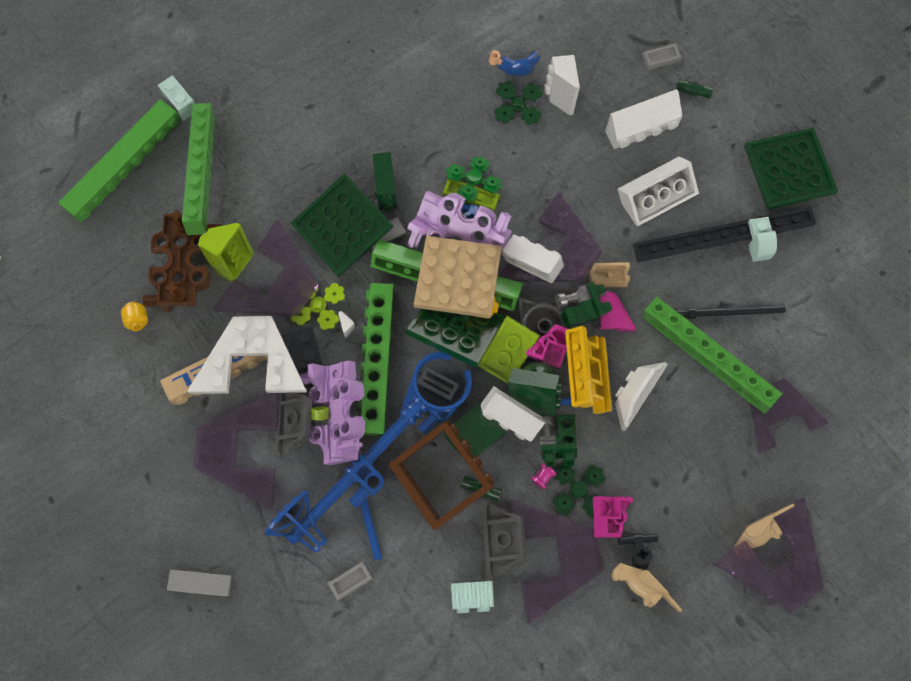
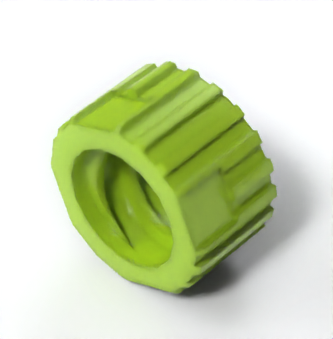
M323 406L313 407L311 409V419L317 421L329 419V408Z

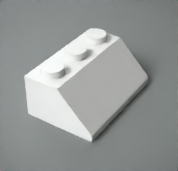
M574 55L552 57L551 65H548L549 74L546 75L545 94L549 96V101L568 115H573L580 88Z

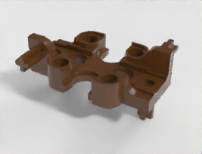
M174 210V213L163 214L162 231L152 236L151 252L167 254L168 262L162 267H150L149 281L158 290V295H143L142 297L144 306H160L165 313L171 312L172 306H196L198 291L206 290L210 286L211 274L207 266L197 267L191 264V258L194 254L203 253L200 247L197 246L202 234L187 235L182 223L183 214L179 210ZM207 224V231L210 228L222 226V224ZM179 238L186 239L185 244L182 246H177L176 241ZM166 241L164 246H160L162 242ZM176 274H183L184 277L180 282L174 281ZM160 277H164L161 282H157ZM197 277H203L200 281L195 282Z

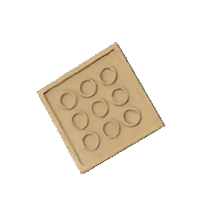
M426 236L414 308L491 318L502 246Z

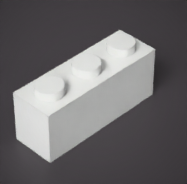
M513 234L501 251L506 262L550 283H553L564 267L562 257L558 252H551L541 244H534L523 236L519 237Z
M494 386L480 405L482 414L487 419H495L505 430L511 429L521 440L527 439L532 442L545 424L542 416Z

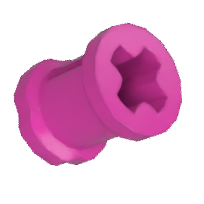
M542 463L540 465L541 469L535 476H532L531 481L544 490L546 484L552 476L556 475V472L550 467H545V464Z

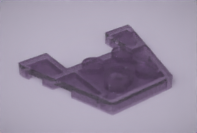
M785 378L771 384L782 395L766 414L750 403L752 418H754L755 424L754 432L755 437H757L758 453L777 446L768 427L793 416L802 414L810 432L829 424Z

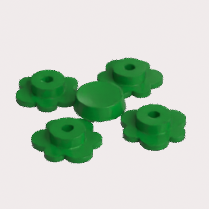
M483 156L471 158L470 168L473 170H470L467 175L464 172V167H459L457 164H452L450 168L446 169L448 180L459 182L460 179L466 178V181L470 183L466 186H460V190L457 191V194L466 198L465 202L477 199L478 190L474 189L473 185H477L480 182L484 186V191H489L492 194L502 189L501 179L498 177L488 176L482 180L481 172H487L490 167V162L485 160Z

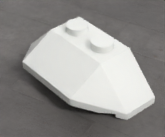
M662 362L641 366L635 372L630 371L625 379L628 382L625 388L621 386L615 395L618 397L615 406L623 431L629 427L667 367V363Z

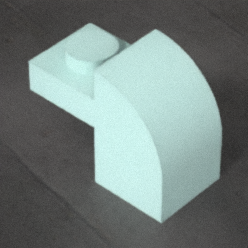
M769 218L750 219L748 224L753 240L749 243V249L753 262L771 259L776 253L777 237L776 232L771 229Z

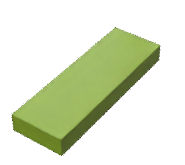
M447 180L442 196L445 197L450 193H457L460 190V186H466L467 183ZM474 186V189L478 190L477 199L475 201L468 200L465 203L478 205V208L483 206L494 212L500 194H492L489 191H484V189Z

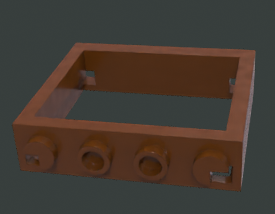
M444 421L388 464L434 531L443 527L496 487L493 484L495 481L489 472H485L481 467L483 463L480 458L471 453L470 444L466 439L462 440L458 433L460 431L453 422ZM445 431L483 487L440 518L403 462Z

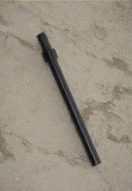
M785 306L717 309L687 308L686 310L675 311L683 317H687V319H696V317L785 313L786 308Z

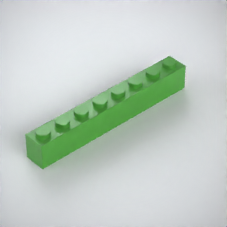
M160 99L58 204L78 222L81 223L84 219H87L91 212L102 204L104 198L109 193H112L122 180L128 177L133 168L137 167L142 159L151 153L160 141L165 139L167 133L178 125L181 119L177 111Z
M211 103L193 104L182 215V223L187 235H201L207 232L215 115Z
M379 240L372 252L370 267L418 282L423 253ZM497 276L494 296L495 302H499L498 307L514 311L523 283Z

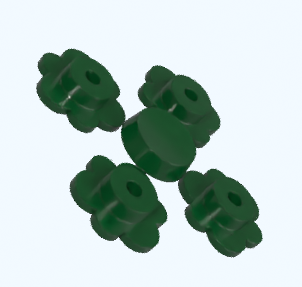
M512 82L499 83L496 94L501 96V99L508 98L512 100L510 102L511 106L506 107V105L502 104L500 108L494 110L496 120L508 124L510 119H513L515 116L514 111H522L521 119L525 120L526 125L537 124L542 113L536 110L534 106L531 108L526 107V100L536 101L537 98H541L543 94L540 90L541 87L530 82L522 90L524 93L523 97H514L516 87L512 86Z
M558 465L556 467L557 471H555L556 475L553 476L554 479L559 481L561 485L566 483L572 485L570 488L571 494L566 495L564 492H561L559 496L553 498L552 503L555 505V511L568 515L575 508L573 503L574 497L578 499L584 498L585 504L582 505V509L586 511L589 517H594L593 497L598 495H587V486L593 485V487H598L605 482L606 477L603 474V469L590 465L588 470L583 472L584 482H574L576 471L572 469V466Z

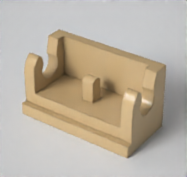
M629 262L592 263L589 269L590 283L594 282V285L603 284L604 288L628 287L630 276H628Z

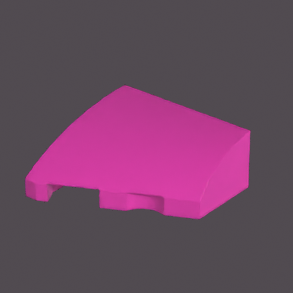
M606 291L604 296L599 297L601 303L609 301L612 310L600 319V329H618V332L636 331L635 325L617 294Z
M555 324L549 332L526 351L525 355L537 361L545 362L553 368L560 369L567 351L565 330L569 329Z
M593 497L594 538L621 537L623 524L628 517L625 512L628 504L633 502V497Z

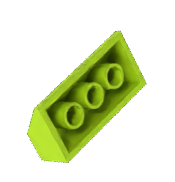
M239 223L210 228L199 239L198 246L214 272L232 283L235 282L254 255L253 249Z

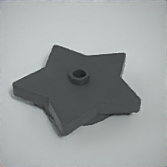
M523 298L518 299L520 324L539 334V339L549 332L555 324L564 327L560 316L564 308L559 309L555 299L545 304L535 303ZM539 326H543L545 331H542Z

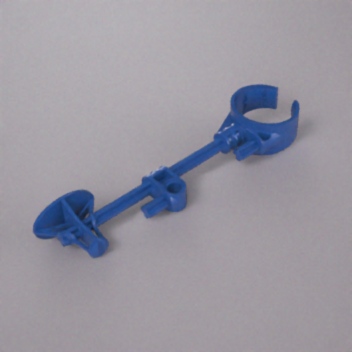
M434 352L422 358L414 369L400 411V418L365 454H358V460L352 461V465L349 468H345V475L311 510L308 491L304 490L299 493V496H294L291 499V504L286 503L283 506L284 511L279 510L276 513L277 518H272L270 526L266 528L264 534L284 536L293 545L299 541L314 553L321 551V546L326 545L327 539L319 531L315 522L354 482L362 485L348 500L356 509L370 494L374 497L383 487L384 481L381 474L372 467L373 462L407 426L415 425V420L421 419L423 412H428L430 415L417 428L425 435L438 423L442 424L463 404L470 392L472 379L469 369L463 373L466 385L461 398L449 406H435L428 403L420 395L417 388V377L421 368L428 362L437 359L450 361L451 356L443 352ZM371 477H376L379 480V485L375 488H371L367 483ZM303 500L297 516L294 518L290 513ZM306 502L307 514L300 521H297ZM286 517L292 520V522L275 529ZM292 524H295V527L288 534L276 533L281 529H284ZM312 526L323 539L321 542L308 532ZM306 534L317 546L315 548L302 540L301 537Z

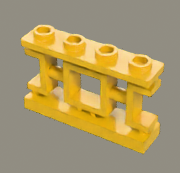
M584 326L565 330L572 407L588 408L593 406L594 414L611 412L612 400L605 338L598 337L597 335L587 337V330Z

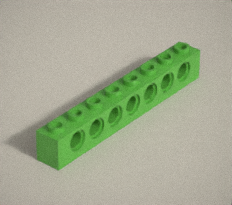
M370 283V289L366 291V301H369V307H365V319H368V324L364 325L363 331L364 337L367 338L366 344L362 346V355H365V362H361V374H364V380L360 381L364 386V397L358 401V412H361V417L365 420V432L362 437H381L385 433L394 300L393 284ZM377 302L384 303L382 307L374 306ZM378 319L383 321L379 326L373 324ZM374 338L382 339L379 344L372 343ZM373 356L381 358L377 363H373L370 360ZM373 374L379 376V379L375 382L369 380ZM371 393L378 394V398L374 401L369 400L368 396ZM370 412L377 414L373 420L367 419L366 416Z
M656 297L644 310L642 318L762 413L766 414L782 395L775 387L660 298Z

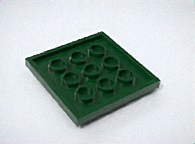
M814 127L745 143L744 148L767 210L835 195L838 192Z
M345 173L290 223L338 277L347 271L394 227Z
M420 309L408 326L405 334L477 368L502 325L505 315L497 312L493 313L490 319L471 315Z

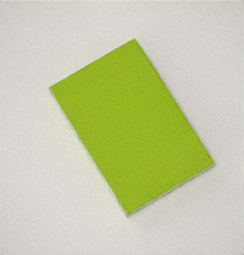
M506 316L478 366L508 384L512 368H522L528 358L525 355L526 351L538 341L540 335Z

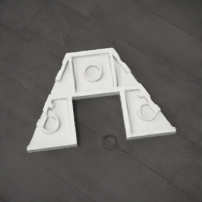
M272 316L233 317L189 387L188 393H229L232 356L268 355L265 390L267 393L307 392Z

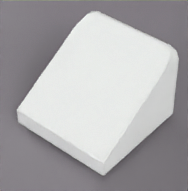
M340 311L339 317L345 338H347L355 330V324L347 315Z

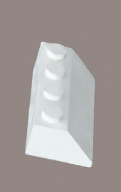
M673 90L611 113L605 132L613 148H625L632 142H641L648 136H657L664 130H672L678 127L682 118L678 90Z
M677 157L618 188L621 203L636 226L642 225L699 194L692 164L681 157Z

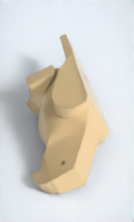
M790 504L747 525L733 547L737 558L742 561L748 560L747 556L751 548L764 545L772 537L779 539L783 533L775 522L774 517L795 505Z
M622 563L612 570L611 576L614 582L617 580L625 581L634 593L643 598L645 607H653L663 597L679 613L682 611L669 595V592L648 570H641Z

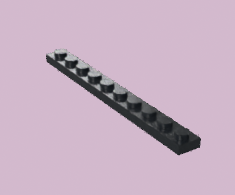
M811 207L762 216L769 218L771 229L776 234L812 227L816 224ZM750 219L634 243L633 249L637 263L752 239L748 224Z

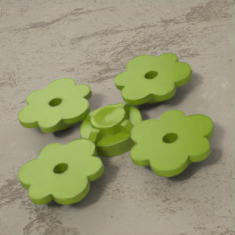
M302 280L301 285L297 287L296 291L298 294H301L303 299L307 297L312 299L309 305L310 308L304 307L301 304L297 308H292L290 311L292 315L291 321L296 322L299 326H303L306 321H310L312 310L315 313H320L317 322L322 330L335 328V324L339 322V317L335 315L333 310H325L326 301L333 304L343 301L345 299L344 288L342 286L339 287L337 283H332L330 288H325L326 294L324 298L315 297V292L319 289L315 280Z

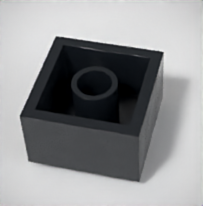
M313 327L281 335L299 376L302 373L308 372L309 364L313 363L323 366Z

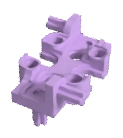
M427 191L422 199L417 216L408 225L407 229L411 230L412 233L407 245L411 249H417L423 235L435 237L436 233L440 238L450 239L455 236L460 238L461 241L502 246V251L512 233L511 230L507 229L512 216L507 212H501L496 223L495 213L491 209L480 206L476 216L469 219L462 213V207L466 198L457 193H450L442 198ZM448 200L454 203V208L448 205ZM442 215L449 216V224H444L442 222ZM482 216L488 219V224L483 223ZM476 231L483 233V240L475 238L474 234Z
M348 360L331 366L309 364L308 372L300 374V378L304 385L310 383L315 385L308 393V396L312 398V405L327 407L330 411V419L325 425L311 428L310 442L321 446L325 465L358 460V454L362 455V452H359L360 447H362L359 439L362 438L365 432V420L361 416L352 418L349 409L354 401L363 399L364 386L362 382L358 381L360 375L356 373L355 362Z

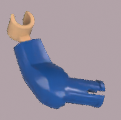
M494 50L490 54L489 63L491 65L498 64V68L509 75L524 76L532 72L533 66L540 60V55L534 58L538 53L533 51L526 59L513 60L505 56L499 59L500 53Z

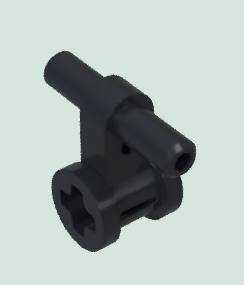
M636 533L632 536L618 537V545H634V553L631 560L632 566L646 570L650 565L652 552L648 547L644 546V543L657 542L658 535Z

